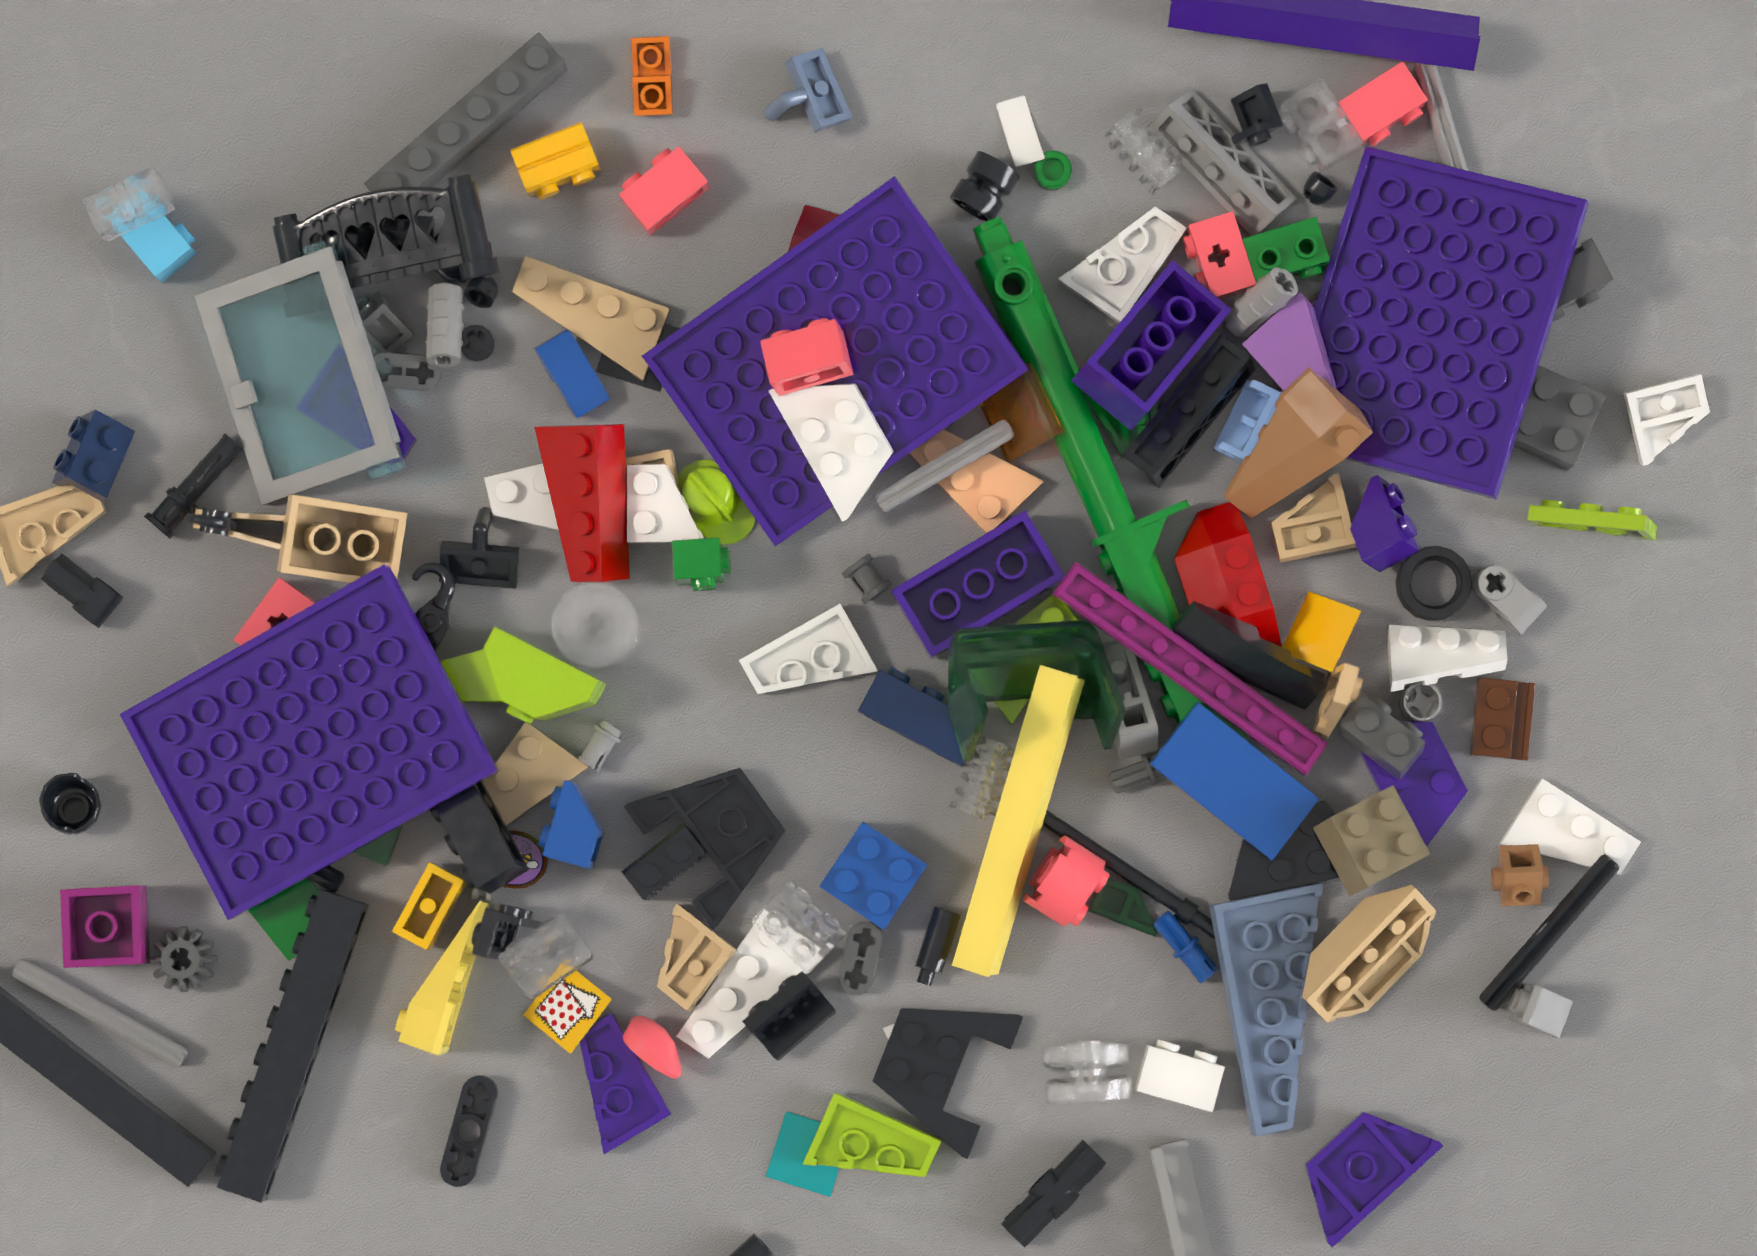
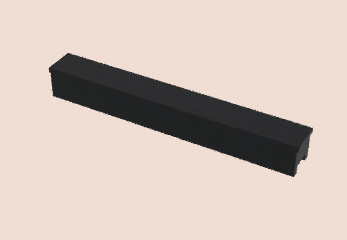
M0 986V1043L184 1185L189 1187L198 1178L199 1173L217 1152Z

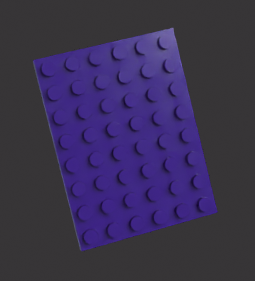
M1365 146L1314 307L1337 390L1361 410L1373 431L1346 458L1347 460L1497 500L1589 206L1587 199Z
M896 176L882 184L642 355L647 365L722 472L727 476L774 546H777L833 507V504L769 393V390L773 389L769 382L761 340L770 338L777 331H795L808 327L809 323L818 319H835L844 332L853 375L820 385L856 383L894 451L878 475L1029 370L1027 364Z
M389 564L378 567L120 714L228 920L234 919L498 772L492 757Z

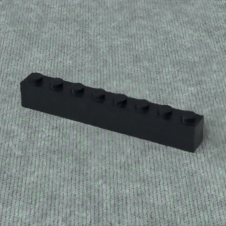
M320 889L318 896L312 894L305 911V917L310 918L305 933L301 931L298 933L293 945L292 954L297 955L293 969L287 968L280 983L279 991L284 992L279 1007L273 1006L267 1020L266 1028L271 1029L267 1044L260 1043L254 1058L253 1065L259 1066L254 1081L248 1080L242 1092L240 1102L245 1103L241 1118H234L227 1139L233 1141L228 1156L221 1155L216 1167L215 1177L220 1178L217 1188L260 1203L268 1199L369 904L324 889Z

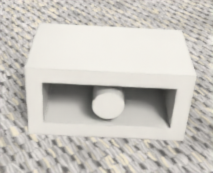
M1157 1040L1156 1047L1147 1044L1135 1090L1213 1112L1225 1068L1222 1065L1216 1064L1218 1056L1195 1050L1193 1057L1178 1053L1180 1045L1162 1040Z

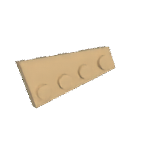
M527 256L524 258L512 293L565 329H568L573 335L588 343L604 356L644 382L649 366L642 355L658 345L670 313V308Z

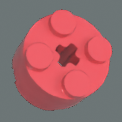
M1063 836L1059 841L1065 845L1060 850L1052 847L1029 882L1030 885L1035 887L1033 894L1030 896L1025 893L1023 901L1063 927L1068 923L1077 926L1087 913L1088 906L1085 905L1086 901L1093 891L1096 893L1101 891L1110 873L1104 870L1105 861L1069 837Z

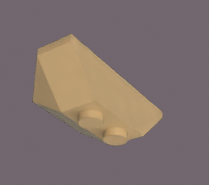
M1413 885L1364 898L1311 952L1302 998L1327 1023L1335 1021L1336 1018L1349 1017L1368 1011L1422 956L1429 935L1430 922L1434 919L1436 910Z

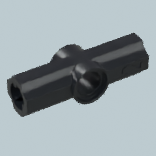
M1082 1139L1054 1169L1052 1167L1048 1169L1028 1190L1029 1195L1005 1217L1001 1225L1025 1248L1053 1218L1055 1220L1058 1219L1077 1200L1081 1189L1107 1163Z

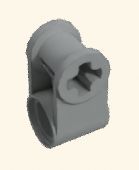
M1494 565L1482 568L1473 577L1472 588L1476 596L1494 611L1496 616L1509 629L1520 636L1547 608V605L1537 594L1523 585L1502 566ZM1497 575L1499 580L1496 585L1499 591L1492 590L1488 592L1486 587L1489 582L1486 576L1493 577Z

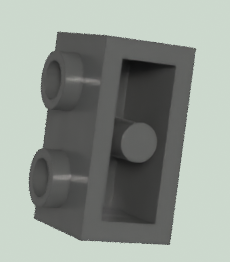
M1363 694L1339 723L1338 734L1400 781L1424 751L1425 741L1421 739L1423 733L1406 720L1402 724L1390 715L1392 709L1379 698L1373 697L1370 700Z

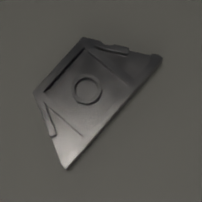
M1325 801L1316 803L1273 860H1269L1243 839L1237 856L1231 886L1227 894L1228 899L1233 900L1339 878L1313 829L1314 826L1336 815Z

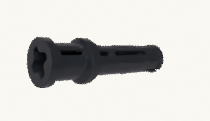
M224 433L219 442L197 464L177 488L174 486L172 488L169 487L166 491L167 497L152 513L147 512L144 517L171 539L174 536L173 530L184 519L185 515L195 512L197 506L194 503L243 448ZM221 456V459L200 482H197L216 458ZM193 486L194 489L186 497L184 494ZM174 506H176L177 508L175 509V511L167 518V520L163 521V518L169 513V511Z

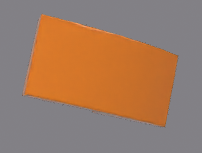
M670 36L631 37L634 116L673 114Z

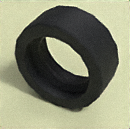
M1441 546L1424 547L1407 557L1399 567L1395 581L1397 596L1403 607L1413 616L1427 621L1442 620L1458 612L1469 599L1472 588L1471 571L1465 560L1453 550ZM1426 561L1445 563L1452 569L1456 577L1457 586L1455 593L1443 605L1429 606L1423 604L1415 597L1412 591L1411 579L1413 572Z

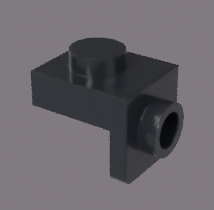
M1267 83L1258 84L1230 99L1242 132L1232 136L1234 144L1248 142L1250 147L1260 145L1272 139L1271 132L1284 126Z

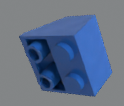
M564 780L562 787L556 786L549 808L555 810L551 825L544 824L538 846L544 848L542 856L587 869H594L604 831L578 784Z

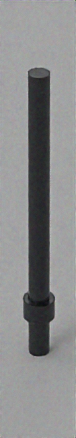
M1046 811L1042 824L1044 827L1059 837H1069L1105 861L1106 868L1173 911L1176 919L1185 925L1191 923L1215 939L1212 919L1198 910L1199 905L1187 897L1184 900L1050 811Z

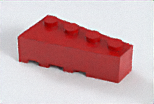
M624 424L534 427L570 581L607 582L630 579L629 543H627Z

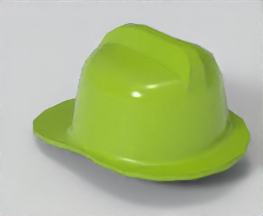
M705 459L694 461L687 465L678 475L680 491L690 508L689 512L698 530L707 538H719L723 545L734 544L746 538L754 527L755 517L715 461Z

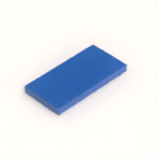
M1198 702L1194 704L1149 763V765L1269 860L1275 858L1319 801L1316 795Z

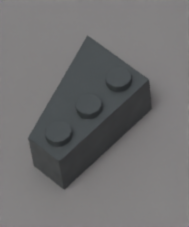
M1592 238L1582 242L1581 246L1574 250L1552 322L1565 316L1563 309L1574 303L1580 309L1600 299L1597 292L1613 280Z

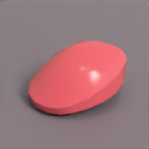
M633 1016L622 1036L625 1044L639 1058L660 1073L674 1079L681 1076L682 1067L676 1044L669 1033L650 1018Z

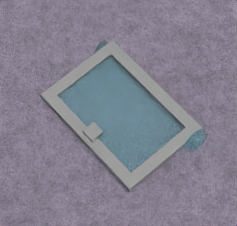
M325 241L303 247L304 256L194 296L262 505L270 504L287 498L289 494L295 495L364 470L367 471L369 480H374L406 469L399 446L401 440L343 262L339 261L335 246L326 247Z

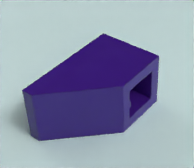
M1376 475L1369 481L1350 530L1362 562L1378 572H1382L1418 552L1419 549L1414 539L1417 535L1416 527L1412 520L1405 515L1402 507L1405 499L1401 490L1395 483L1390 484Z

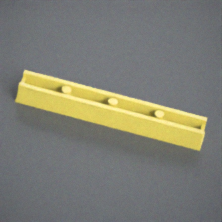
M1042 665L1039 667L952 966L986 977L999 974L1085 680L1078 678V676Z

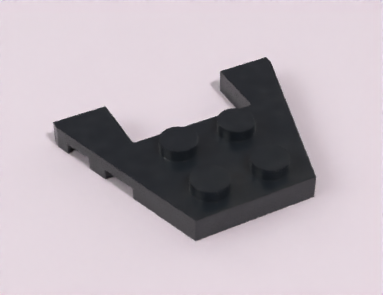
M741 768L629 802L624 806L644 835L676 812H679L716 863L724 878L692 901L712 929L720 924L786 831Z
M901 1008L872 1081L960 1156L968 1159L980 1125L943 1111V1108L972 1035L1011 1050L1023 1016L1018 1014Z

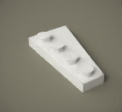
M765 908L737 948L736 953L723 968L676 1037L709 1059L745 1027L742 1021L749 1016L748 1013L755 1004L763 1000L767 1001L779 991L778 988L785 979L792 975H798L801 971L804 973L808 972L829 952Z

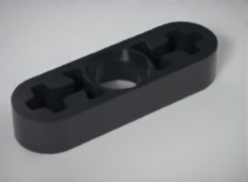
M478 1075L468 1079L463 1085L440 1166L443 1180L453 1187L467 1185L474 1179L477 1173L498 1098V1087L488 1076ZM480 1082L485 1083V1091L490 1092V1098L483 1099L478 1110L486 1111L485 1119L475 1113H463L464 1105L470 1109L473 1108L475 1096L469 1094L471 1087H478ZM464 1120H474L478 1123L480 1136L476 1141L465 1142L460 1138L458 1128ZM454 1143L464 1149H476L474 1157L469 1153L466 1154L464 1166L469 1168V1173L462 1174L459 1180L454 1179V1171L448 1169L449 1163H456L460 1151L452 1150Z

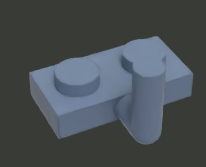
M823 48L790 57L785 62L796 89L782 93L764 110L765 117L773 121L791 106L802 103L814 132L844 124L853 118Z

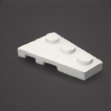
M1154 207L1099 250L1089 255L1071 271L1061 276L1058 282L1120 323L1138 301L1187 228L1157 207Z
M841 604L834 606L739 659L757 694L878 671Z
M1389 625L1387 638L1390 692L1404 690L1405 684L1419 681L1425 686L1437 683L1440 677L1457 675L1460 678H1466L1506 669L1508 658L1505 631Z
M1540 779L1499 844L1504 846L1538 844L1540 854L1543 856L1572 862L1589 868L1601 855L1605 854L1619 865V870L1616 874L1621 875L1641 842L1546 780Z

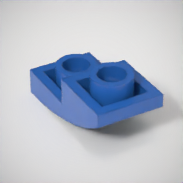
M568 329L534 348L551 381L556 383L574 417L579 418L610 399L597 374Z

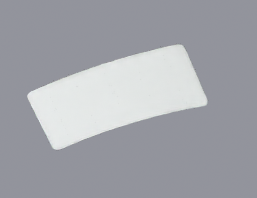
M1020 96L997 103L996 107L1015 166L1018 167L1043 160L1045 157L1026 97Z

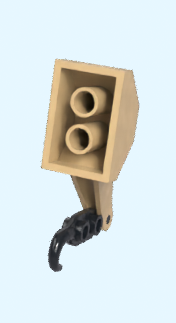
M289 494L286 515L232 513L203 508V510L195 509V514H186L184 519L189 523H193V528H197L202 532L231 536L280 550L277 565L278 572L352 583L384 564H389L397 579L408 513ZM237 521L284 524L282 540L237 530L236 523Z

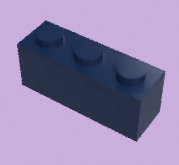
M890 667L887 673L879 670L858 709V713L961 767L983 725L976 721L979 714L961 704H958L955 710L942 703L945 696L924 685L922 691L908 685L911 678Z

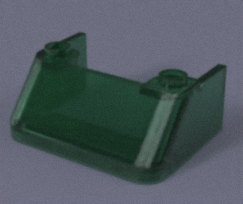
M1075 620L964 628L954 633L948 648V714L963 761L972 760L988 714L986 702L1030 699L1040 665L1069 673L1085 680L1074 719H1093L1103 749L1112 748L1126 709L1100 635L1094 626L1084 621Z

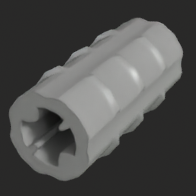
M1278 267L1273 268L1265 276L1259 278L1258 282L1253 287L1248 288L1246 293L1241 298L1236 299L1230 307L1232 310L1225 318L1227 328L1237 337L1248 338L1275 315L1278 310L1286 307L1288 301L1297 294L1298 286L1295 278L1286 269Z
M438 283L430 287L428 293V305L426 306L428 310V321L426 323L427 340L425 341V345H427L426 361L433 366L449 368L461 363V346H463L462 328L464 327L462 323V313L464 310L463 289L451 283Z

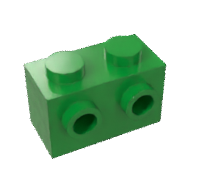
M1317 217L1242 239L1256 283L1259 278L1265 276L1275 267L1286 269L1292 276L1300 275L1301 280L1321 275L1323 273L1322 268L1326 267L1330 261Z
M719 538L672 540L674 580L677 585H691L693 591L716 590V583H724V574L731 573L730 550H728V547H722Z

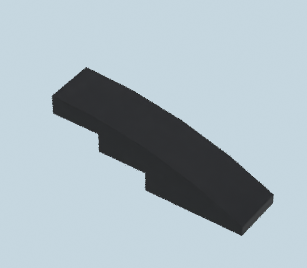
M1196 601L1192 602L1172 626L1174 633L1225 669L1265 692L1303 710L1328 685L1325 674L1293 661L1290 650L1260 638L1257 627Z

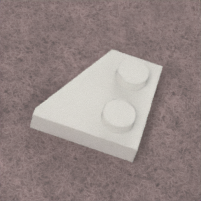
M1701 374L1623 393L1639 463L1642 466L1650 464L1654 457L1663 449L1683 436L1691 425L1697 424L1710 413Z
M543 463L484 477L493 516L558 530Z

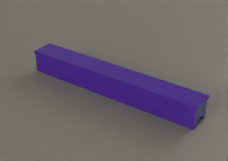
M1171 0L1168 27L1471 71H1474L1481 37L1479 36L1480 17L1365 0Z

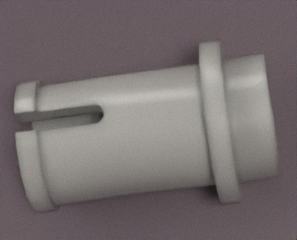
M602 720L599 726L594 725L593 728L596 731L581 756L578 757V760L598 772L615 743L622 741L619 738L622 731L605 720Z

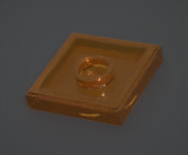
M1031 362L1026 363L1029 367L1028 371L980 403V407L990 427L1001 420H1006L1014 432L1013 439L999 446L1008 463L1017 460L1064 432Z

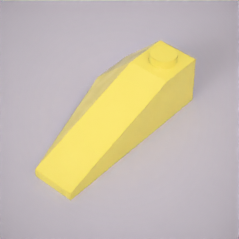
M479 901L409 1003L408 1010L401 1009L395 1031L401 1033L399 1042L435 1055L448 1053L476 956L473 954L475 945H472L473 931L477 923L482 922L485 908L489 909L491 904Z

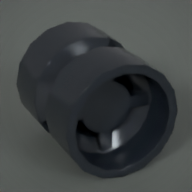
M977 151L967 168L968 179H960L950 199L967 213L987 222L996 218L1003 206L1001 197L1010 195L1020 175L999 159L985 152ZM981 187L986 189L984 193L979 191Z

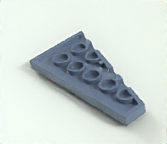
M1313 883L1209 905L1252 1136L1257 1137L1293 1129L1299 1083L1296 1079L1299 1055H1302L1304 1042L1301 1040L1303 1021L1307 1018L1308 1003L1302 998L1310 954L1313 948L1314 932H1317L1319 918H1316L1318 900L1322 896L1323 883Z

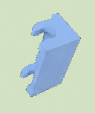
M1247 380L1213 450L1241 464L1245 456L1251 455L1259 440L1258 433L1263 424L1268 425L1277 409L1275 403L1282 392L1256 380Z

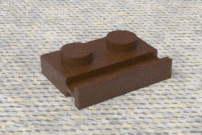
M1477 678L1470 755L1528 760L1535 683Z

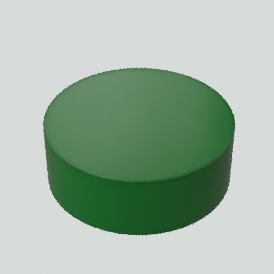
M1046 151L1043 153L1045 158L1034 163L1033 176L1036 183L1043 189L1049 191L1059 190L1070 180L1072 173L1071 162L1065 154L1059 151Z

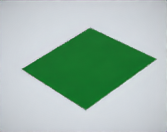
M307 878L248 910L288 961L296 956L292 954V949L300 931L305 933L310 918L305 917L308 902L312 894L318 896L320 891Z

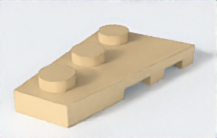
M66 483L62 486H57L0 506V568L6 586H12L107 512L103 500L100 501Z
M1344 663L1335 667L1333 672H1330L1327 681L1328 685L1325 687L1312 728V732L1324 741H1327L1347 708L1348 703L1356 701L1363 682V679L1357 677L1359 667Z
M525 722L495 763L498 772L483 779V783L505 825L508 826L542 800L552 795L556 786L562 787L564 780H572L589 767L531 724Z

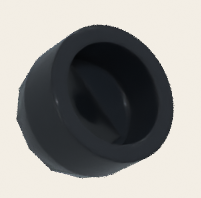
M1313 171L1305 182L1303 194L1307 199H1310L1309 201L1313 205H1322L1327 203L1338 189L1327 177Z
M483 276L473 278L467 285L464 294L473 305L480 308H489L495 301L499 289L494 278L489 277L487 279Z

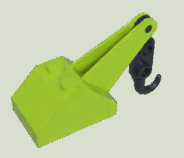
M431 562L418 567L413 573L412 579L417 581L426 573H434L441 580V587L437 595L415 613L436 652L449 627L450 603L456 586L454 576L447 567ZM495 626L483 650L440 661L462 702L506 703L509 705L506 710L507 713L532 724L534 718L547 721L596 705L607 685Z

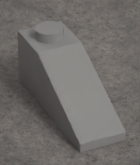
M1109 635L1090 639V647L1106 713L1120 759L1158 751V725L1135 654Z

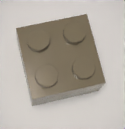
M1393 785L1313 827L1349 896L1430 855Z

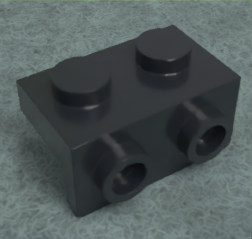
M500 903L498 910L485 908L482 922H478L473 931L472 945H475L473 954L509 961L518 927L540 929L542 922L531 919L533 911Z
M803 971L798 975H792L780 984L779 991L767 1001L763 1000L755 1004L750 1009L749 1016L742 1021L777 1061L782 1059L836 1013L835 1008Z

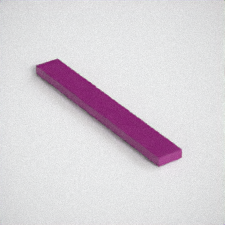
M1077 562L1073 563L1052 593L1057 599L1305 776L1309 773L1327 747L1328 743Z

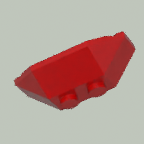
M1229 501L1198 511L1173 559L1188 606L1193 601H1196L1257 627L1260 638L1282 647L1271 597L1250 533L1239 509Z

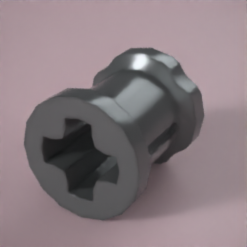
M870 554L860 558L842 573L845 579L850 578L862 594L861 601L864 605L874 600L892 585L889 580H884L871 563L873 558Z

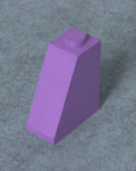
M1301 292L1292 298L1286 307L1281 308L1242 343L1283 391L1308 367L1337 390L1314 307Z

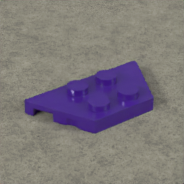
M1410 722L1423 733L1421 739L1425 741V747L1422 754L1400 781L1359 749L1358 751L1379 792L1392 785L1395 787L1427 847L1468 791L1433 722Z
M1362 1111L1305 1163L1326 1242L1331 1247H1334L1437 1153L1443 1145L1439 1141Z

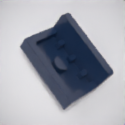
M96 409L83 416H78L69 428L68 436L71 437L67 449L61 451L54 463L53 469L57 472L52 483L58 486L68 483L100 501L106 499L135 431Z

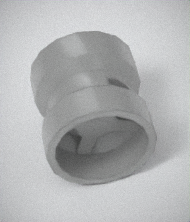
M1422 682L1407 687L1399 698V709L1402 715L1412 722H1424L1434 718L1442 706V697L1439 690L1432 684L1423 686Z

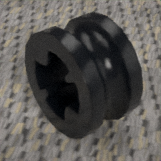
M470 325L462 331L463 346H461V351L464 356L473 361H483L489 358L495 347L494 338L489 330L484 326ZM474 333L478 338L480 334L486 336L482 342L485 349L479 353L476 349H474L473 353L467 350L471 344L468 338Z

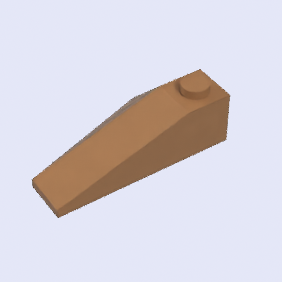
M1310 367L1280 394L1275 403L1276 411L1268 425L1263 424L1258 433L1259 440L1251 455L1245 456L1224 493L1228 501L1251 519L1346 459L1373 433L1361 410Z

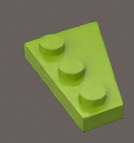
M834 1092L803 1165H824L852 1170L853 1168L878 1171L880 1173L926 1177L940 1146L941 1139L838 1092Z

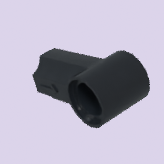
M62 553L51 562L41 578L49 587L72 603V608L98 628L101 627L123 599L112 587L98 577L93 578Z

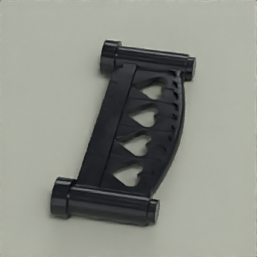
M471 174L448 178L449 186L445 189L434 187H394L358 194L336 202L312 214L303 221H298L296 213L275 217V225L272 226L280 264L318 251L313 245L314 236L318 233L327 236L331 230H335L340 236L335 259L336 261L343 262L351 289L457 265L459 266L461 280L500 273L497 257L491 256L476 181H472ZM438 206L444 210L445 218L436 242L418 223L417 216L421 210L431 213ZM403 214L409 218L410 226L402 249H400L383 231L382 223L386 218H391L395 221ZM369 222L374 226L375 233L367 257H365L349 240L347 232L351 226L362 228L365 223ZM319 272L285 284L289 301L284 303L287 318L325 311L322 295H325L326 291Z

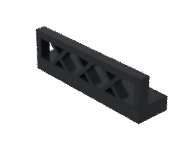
M1220 335L1123 453L1124 457L1143 471L1152 484L1160 488L1256 369L1251 357Z

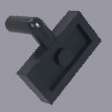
M482 507L478 511L473 526L472 543L442 541L440 546V564L451 571L455 584L516 589L518 584L519 547L488 545V530L493 518L492 510L488 507Z

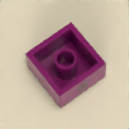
M133 885L60 890L63 968L150 963L147 886Z

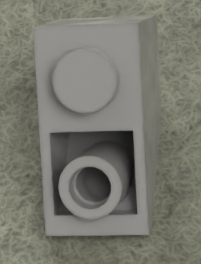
M1523 983L1521 990L1516 988L1508 1004V1010L1512 1011L1510 1020L1559 1038L1573 1001L1540 986Z

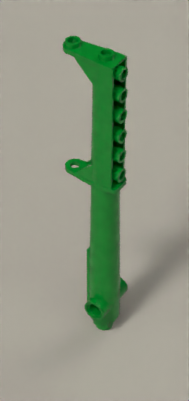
M1001 217L984 222L973 228L976 236L975 239L983 257L975 261V265L1006 336L1029 367V370L1024 373L1026 380L1098 538L1090 542L1093 549L1100 546L1102 553L1097 555L1100 565L1106 576L1112 574L1118 589H1115L1117 592L1172 631V626L1181 617V614L1154 549L1166 518L1190 507L1188 500L1181 501L1136 521L1083 392L1071 381L1079 372V369L1023 241L1020 240L1013 243L1006 224L1003 223ZM1006 281L1015 283L1019 288L1020 294L1016 296L1007 294L1003 289L1002 283ZM1144 662L1153 683L1159 681L1164 696L1159 697L1168 719L1174 717L1177 725H1179L1194 704L1198 702L1241 737L1248 736L1151 665Z

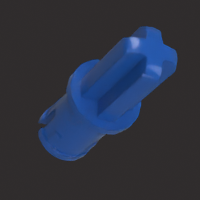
M1167 911L1155 920L1154 927L1175 951L1173 957L1175 959L1179 957L1199 983L1206 981L1219 969L1197 943L1199 938L1197 936L1191 937L1171 912Z

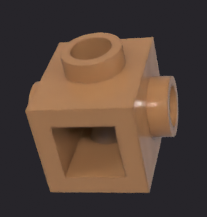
M1538 844L1499 846L1498 865L1491 868V887L1493 891H1499L1502 907L1541 905L1542 889H1548L1549 873L1547 865L1542 864Z

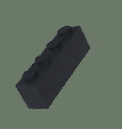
M483 781L474 784L429 810L437 822L443 823L448 833L444 836L450 850L456 856H460L465 865L462 869V874L473 889L477 888L491 894L529 870Z

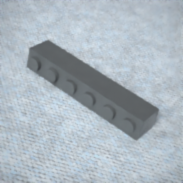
M538 32L364 183L369 191L394 187H433L568 69L564 59Z

